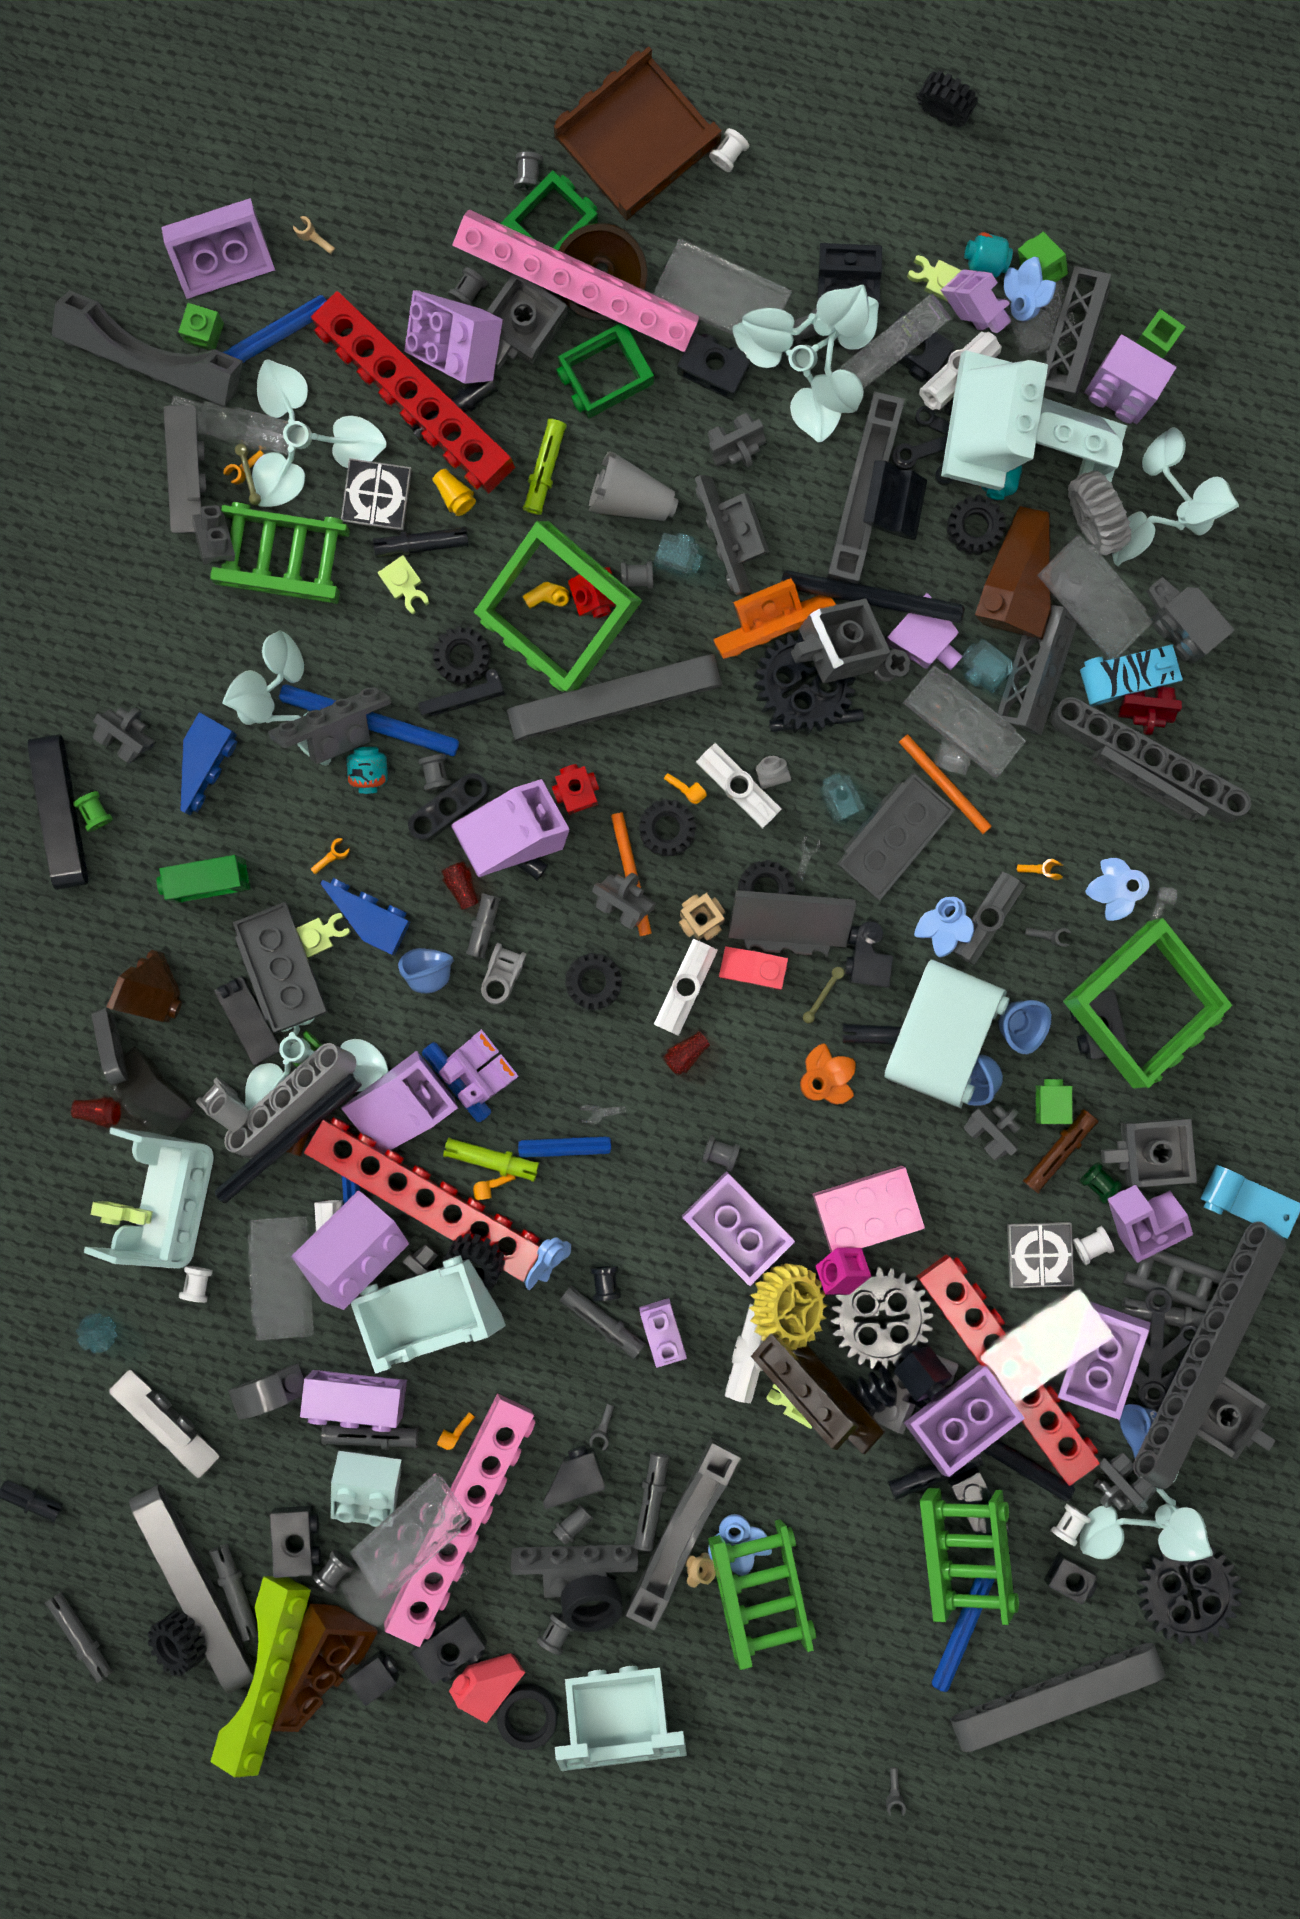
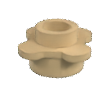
M702 1553L698 1557L688 1556L685 1563L688 1574L687 1584L693 1588L697 1587L700 1583L710 1584L715 1577V1569L709 1554Z

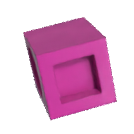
M836 1248L816 1265L825 1294H851L871 1277L862 1248Z

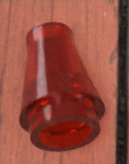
M464 861L441 870L444 876L442 881L459 903L461 910L479 903L475 893L471 868L467 867Z
M698 1031L693 1036L666 1049L667 1053L663 1056V1060L677 1076L683 1072L687 1074L710 1044L703 1034Z
M112 1097L74 1100L71 1107V1116L74 1119H81L109 1128L119 1123L121 1104Z

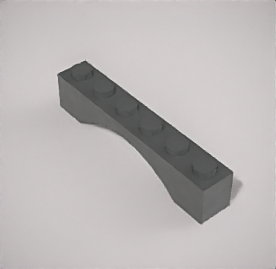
M70 290L55 303L52 336L63 340L68 345L78 346L92 352L95 356L105 357L121 364L127 369H134L149 375L154 380L176 386L183 392L203 397L213 404L226 406L238 390L243 362L240 359L215 349L202 353L180 354L154 348L122 329L106 313L99 302Z
M874 391L826 578L855 584L859 583L872 526L864 523L863 519L875 460L889 461L905 401L903 398Z
M713 1437L710 1438L626 1606V1617L655 1630L670 1600L687 1558L741 1458L738 1450Z

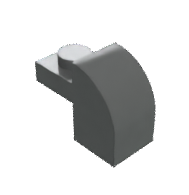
M297 1363L228 1390L238 1419L242 1420L261 1415L303 1395L304 1378Z

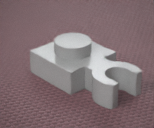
M895 1375L893 1381L897 1388L896 1405L891 1408L886 1407L880 1413L875 1412L873 1417L879 1424L897 1433L904 1434L906 1429L904 1422L911 1417L915 1404L908 1401L912 1395L904 1388L902 1382Z

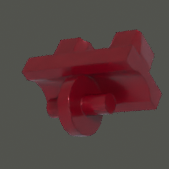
M1162 686L1157 688L1155 698L1145 697V691L1125 694L1119 707L1118 717L1133 719L1134 725H1143L1144 735H1152L1154 727L1165 728L1166 722H1175L1177 713L1182 709V701L1176 700L1174 687Z

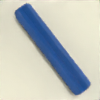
M435 1042L429 1044L422 1051L424 1058L439 1075V1071L447 1063L448 1057ZM460 1077L450 1085L446 1083L458 1099V1094L467 1087ZM478 1102L466 1108L476 1122H482L491 1114V1110L485 1102L483 1104Z
M610 1137L521 1140L518 1143V1153L522 1158L609 1154L611 1152Z

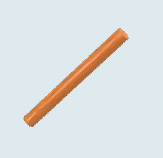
M908 734L899 741V744L982 834L992 827Z
M623 812L612 814V823L625 877L630 873L638 876ZM646 915L640 924L637 925L640 937L652 934L648 915Z

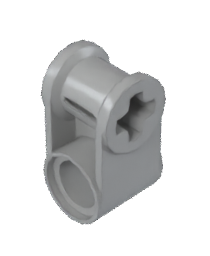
M500 943L496 944L481 987L482 996L488 1003L501 1005L508 1000L515 981L520 975L527 953L522 952L518 954L502 948ZM503 958V959H505V960H508V961L513 962L514 964L505 962V961L500 960V959ZM494 982H500L505 987L503 996L498 999L490 998L487 993L489 985Z
M216 1077L213 1080L214 1085L203 1098L198 1097L196 1103L209 1117L231 1132L236 1131L246 1122L249 1114L248 1108L242 1103L233 1088L219 1077Z

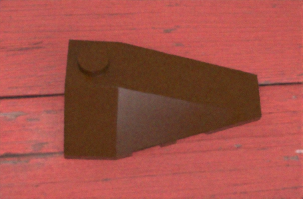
M1019 506L984 585L975 616L983 625L1039 639L1043 638L1051 613L1049 512Z
M151 949L147 954V959H139L136 968L131 966L118 977L107 1008L160 1022H170L171 1018L175 1019L181 1009L182 1001L178 1000L181 993L164 953Z
M310 1604L302 1620L271 1731L298 1732L323 1704L321 1697L333 1685L338 1687L344 1681L342 1674L352 1663L358 1665L365 1657L378 1632L377 1629L337 1605Z

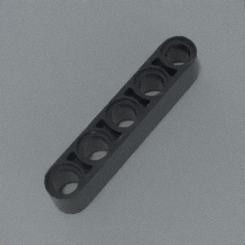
M61 734L29 739L28 753L52 885L55 890L87 885L88 873L86 872L87 867L77 811H74L76 810L73 805L75 798L64 739Z

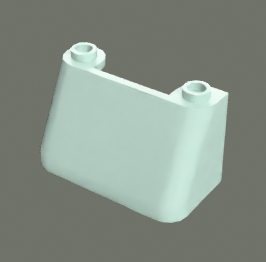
M931 959L924 970L888 1061L884 1075L885 1078L958 1108H962L963 1103L968 1104L975 1089V1086L970 1085V1076L993 1019L998 1014L1003 1016L1010 999L1006 997L1007 991Z
M461 1255L443 1261L444 1267L382 1288H378L377 1283L369 1285L360 1293V1296L351 1302L375 1374L392 1368L391 1365L394 1363L407 1362L417 1356L464 1341L465 1343L472 1340L475 1342L488 1338L506 1326L502 1313L469 1259L462 1260Z

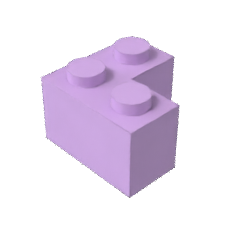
M1134 1185L1108 1198L1118 1235L1137 1263L1193 1235L1187 1213L1170 1190L1147 1201L1138 1187Z

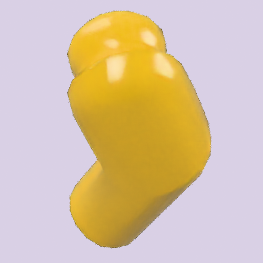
M543 582L522 595V598L529 609L543 601L563 607L569 602V593L563 586L551 582Z

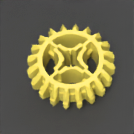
M785 1263L784 1265L781 1264V1266L771 1267L770 1272L762 1274L763 1282L755 1283L758 1289L757 1293L751 1294L755 1299L754 1305L749 1307L755 1314L750 1320L757 1325L754 1332L762 1336L761 1341H764L771 1333L777 1334L791 1351L806 1347L807 1341L815 1340L814 1332L822 1331L819 1324L820 1321L827 1319L823 1315V1309L828 1305L823 1302L826 1294L823 1290H820L822 1286L821 1281L816 1279V1273L807 1270L802 1265Z

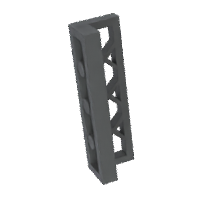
M1077 266L1074 267L1045 363L1048 364L1044 388L1064 393V400L1074 403L1077 402L1112 286L1111 274ZM1079 277L1096 280L1094 290L1081 297L1076 288ZM1075 295L1077 300L1072 302L1073 296ZM1091 299L1089 307H1087L1085 302ZM1081 305L1086 313L1085 320L1072 326L1067 318L1068 312ZM1066 324L1068 329L1063 332L1064 326ZM1082 329L1080 336H1078L1076 331ZM1072 334L1077 343L1076 349L1063 356L1058 347L1059 342ZM1057 353L1060 359L1054 361L1055 355ZM1073 358L1071 366H1069L1067 361ZM1063 364L1068 372L1066 383L1049 381L1051 370Z
M1051 605V615L1042 639L1022 635L995 719L998 723L1021 727L1029 733L1042 735L1079 620L1077 615L1062 606ZM1038 641L1040 644L1039 652L1029 659L1027 655L1029 647ZM1029 671L1031 675L1029 683L1020 689L1018 685L1019 678ZM1019 700L1021 708L1018 718L1008 717L1010 706Z

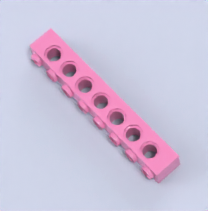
M468 210L463 216L452 246L685 352L698 323V315L472 210Z
M497 1393L384 1621L385 1632L417 1647L421 1646L424 1639L429 1640L436 1626V1622L433 1620L438 1610H444L450 1598V1593L447 1591L452 1581L457 1582L464 1569L462 1561L466 1553H472L477 1544L479 1535L476 1532L481 1523L486 1524L493 1510V1506L490 1504L495 1494L500 1495L507 1482V1478L504 1476L509 1466L514 1467L519 1459L521 1449L518 1447L523 1437L528 1438L534 1428L535 1420H533L534 1414L531 1409ZM508 1427L512 1429V1436L508 1440L500 1441L496 1439V1434L501 1428ZM489 1456L498 1458V1464L495 1468L487 1470L482 1467V1462L485 1458ZM480 1485L484 1487L483 1494L478 1498H471L467 1495L472 1486ZM460 1514H466L470 1517L469 1523L463 1527L453 1524L454 1519ZM452 1543L456 1546V1549L451 1555L444 1556L439 1553L442 1545ZM432 1572L442 1575L440 1581L436 1584L426 1583V1576ZM418 1601L427 1604V1608L422 1613L412 1612L410 1610L411 1606Z

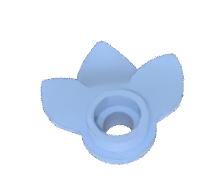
M1038 257L1026 260L1018 270L1011 267L1008 268L1004 277V291L1011 301V313L1016 320H1031L1037 316L1040 308L1048 305L1053 298L1056 282L1042 279V270Z
M1121 859L1101 860V869L1104 875L1097 877L1088 885L1086 894L1098 902L1107 903L1105 910L1106 920H1119L1131 914L1135 902L1146 896L1149 890V880L1143 872L1131 870L1126 862ZM1131 879H1135L1139 883V888L1135 892L1127 888V883Z
M945 897L937 903L935 910L924 913L920 918L914 936L917 938H932L934 951L941 958L950 954L957 946L958 941L969 943L974 933L973 921L966 916V906L962 900L957 897ZM955 909L954 914L949 917L950 911Z
M555 1237L551 1240H545L540 1245L537 1252L539 1255L538 1260L530 1270L525 1281V1286L528 1290L538 1280L543 1282L549 1280L552 1269L570 1255L571 1244L569 1242H562V1240Z
M737 1514L726 1516L720 1523L719 1533L715 1535H720L725 1543H730L731 1546L767 1537V1534L762 1529L751 1527L746 1518ZM735 1527L741 1532L738 1535H731L729 1530ZM709 1546V1547H708L709 1557H710V1559H712L711 1551H710V1546ZM772 1549L735 1558V1562L730 1563L731 1570L740 1576L747 1575L753 1567L754 1556L771 1555Z

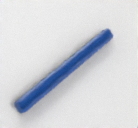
M286 684L282 686L279 694L281 702L309 711L323 709L336 701ZM374 712L366 714L368 730L449 756H455L458 751L459 741L455 738Z

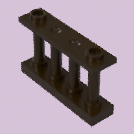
M771 1333L750 1356L831 1449L838 1450L849 1439L862 1454H866L886 1432L808 1344L806 1347L791 1351L777 1334Z

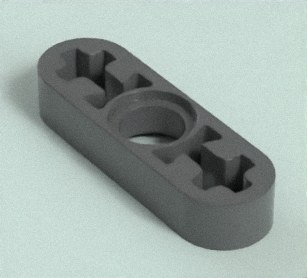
M105 1007L93 1012L91 1015L102 1070L108 1083L114 1086L128 1080V1074L118 1026L111 1010Z

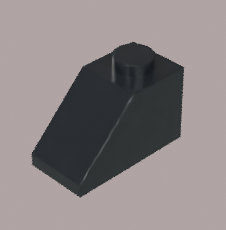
M583 1445L568 1451L569 1456L564 1457L544 1497L543 1505L545 1509L606 1488V1482L594 1447L586 1449V1446Z

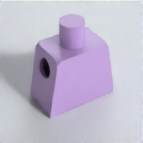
M928 593L924 595V597L932 598ZM908 613L885 640L888 646L905 651L909 659L925 669L937 658L951 670L963 657L950 645V642L959 632L952 622Z

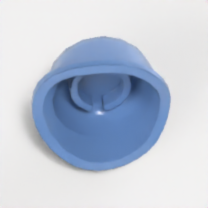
M418 948L405 953L399 960L398 967L400 974L413 991L427 994L440 990L448 983L451 964L454 962V959L451 955L441 951Z
M1037 1000L1012 1002L1007 1006L1004 1015L999 1017V1030L1013 1050L1021 1054L1032 1053L1039 1048L1049 1032L1051 1011L1047 1005Z
M978 1056L970 1076V1085L975 1086L968 1105L981 1106L990 1103L1002 1085L1003 1075L997 1062L989 1056Z
M1128 1404L1124 1405L1119 1422L1122 1432L1132 1448L1135 1459L1157 1412L1153 1408Z

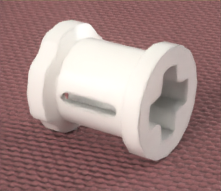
M728 128L724 133L725 138L709 155L713 163L726 172H730L733 169V163L740 153L749 148L748 141L740 133Z
M1102 1226L1097 1228V1232L1087 1237L1073 1239V1244L1085 1265L1090 1264L1091 1259L1105 1252H1114L1112 1242Z
M185 1266L184 1272L187 1274L183 1292L179 1293V1298L193 1302H207L208 1297L205 1295L208 1277L212 1275L213 1270Z
M1067 1503L1064 1507L1066 1509L1065 1514L1057 1527L1053 1526L1051 1531L1062 1540L1076 1546L1078 1543L1076 1540L1085 1523H1090L1092 1519Z

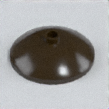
M593 223L582 226L572 232L558 250L597 268L599 263H605L608 267L606 273L642 290L645 289L648 269L644 252L636 239L618 226L607 223ZM561 296L570 309L583 317L593 320L611 319Z

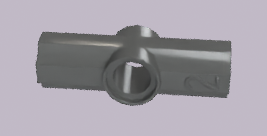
M1002 871L980 906L973 913L971 920L974 925V933L969 943L958 941L957 946L952 952L964 961L975 965L995 932L1003 925L1004 918L1025 885L1012 875ZM984 910H990L995 915V923L992 927H987L981 922V914Z

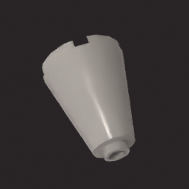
M608 451L601 464L606 466V470L602 469L601 473L597 474L592 489L589 512L665 521L668 516L673 517L678 505V499L674 498L675 491L618 454Z

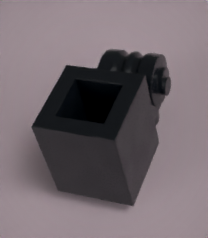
M871 921L860 926H851L849 944L854 945L852 957L846 958L844 975L850 976L849 983L887 988L890 983L893 956L877 954L873 950L872 944L879 942L883 936V930L876 922Z

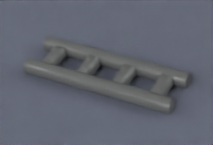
M1162 1250L1142 1260L1136 1274L1127 1271L1123 1283L1147 1292L1156 1287L1165 1288L1170 1292L1172 1301L1206 1312L1211 1302L1208 1300L1213 1282L1220 1284L1225 1272ZM1154 1261L1172 1267L1166 1285L1148 1279ZM1184 1272L1201 1277L1196 1295L1178 1289Z

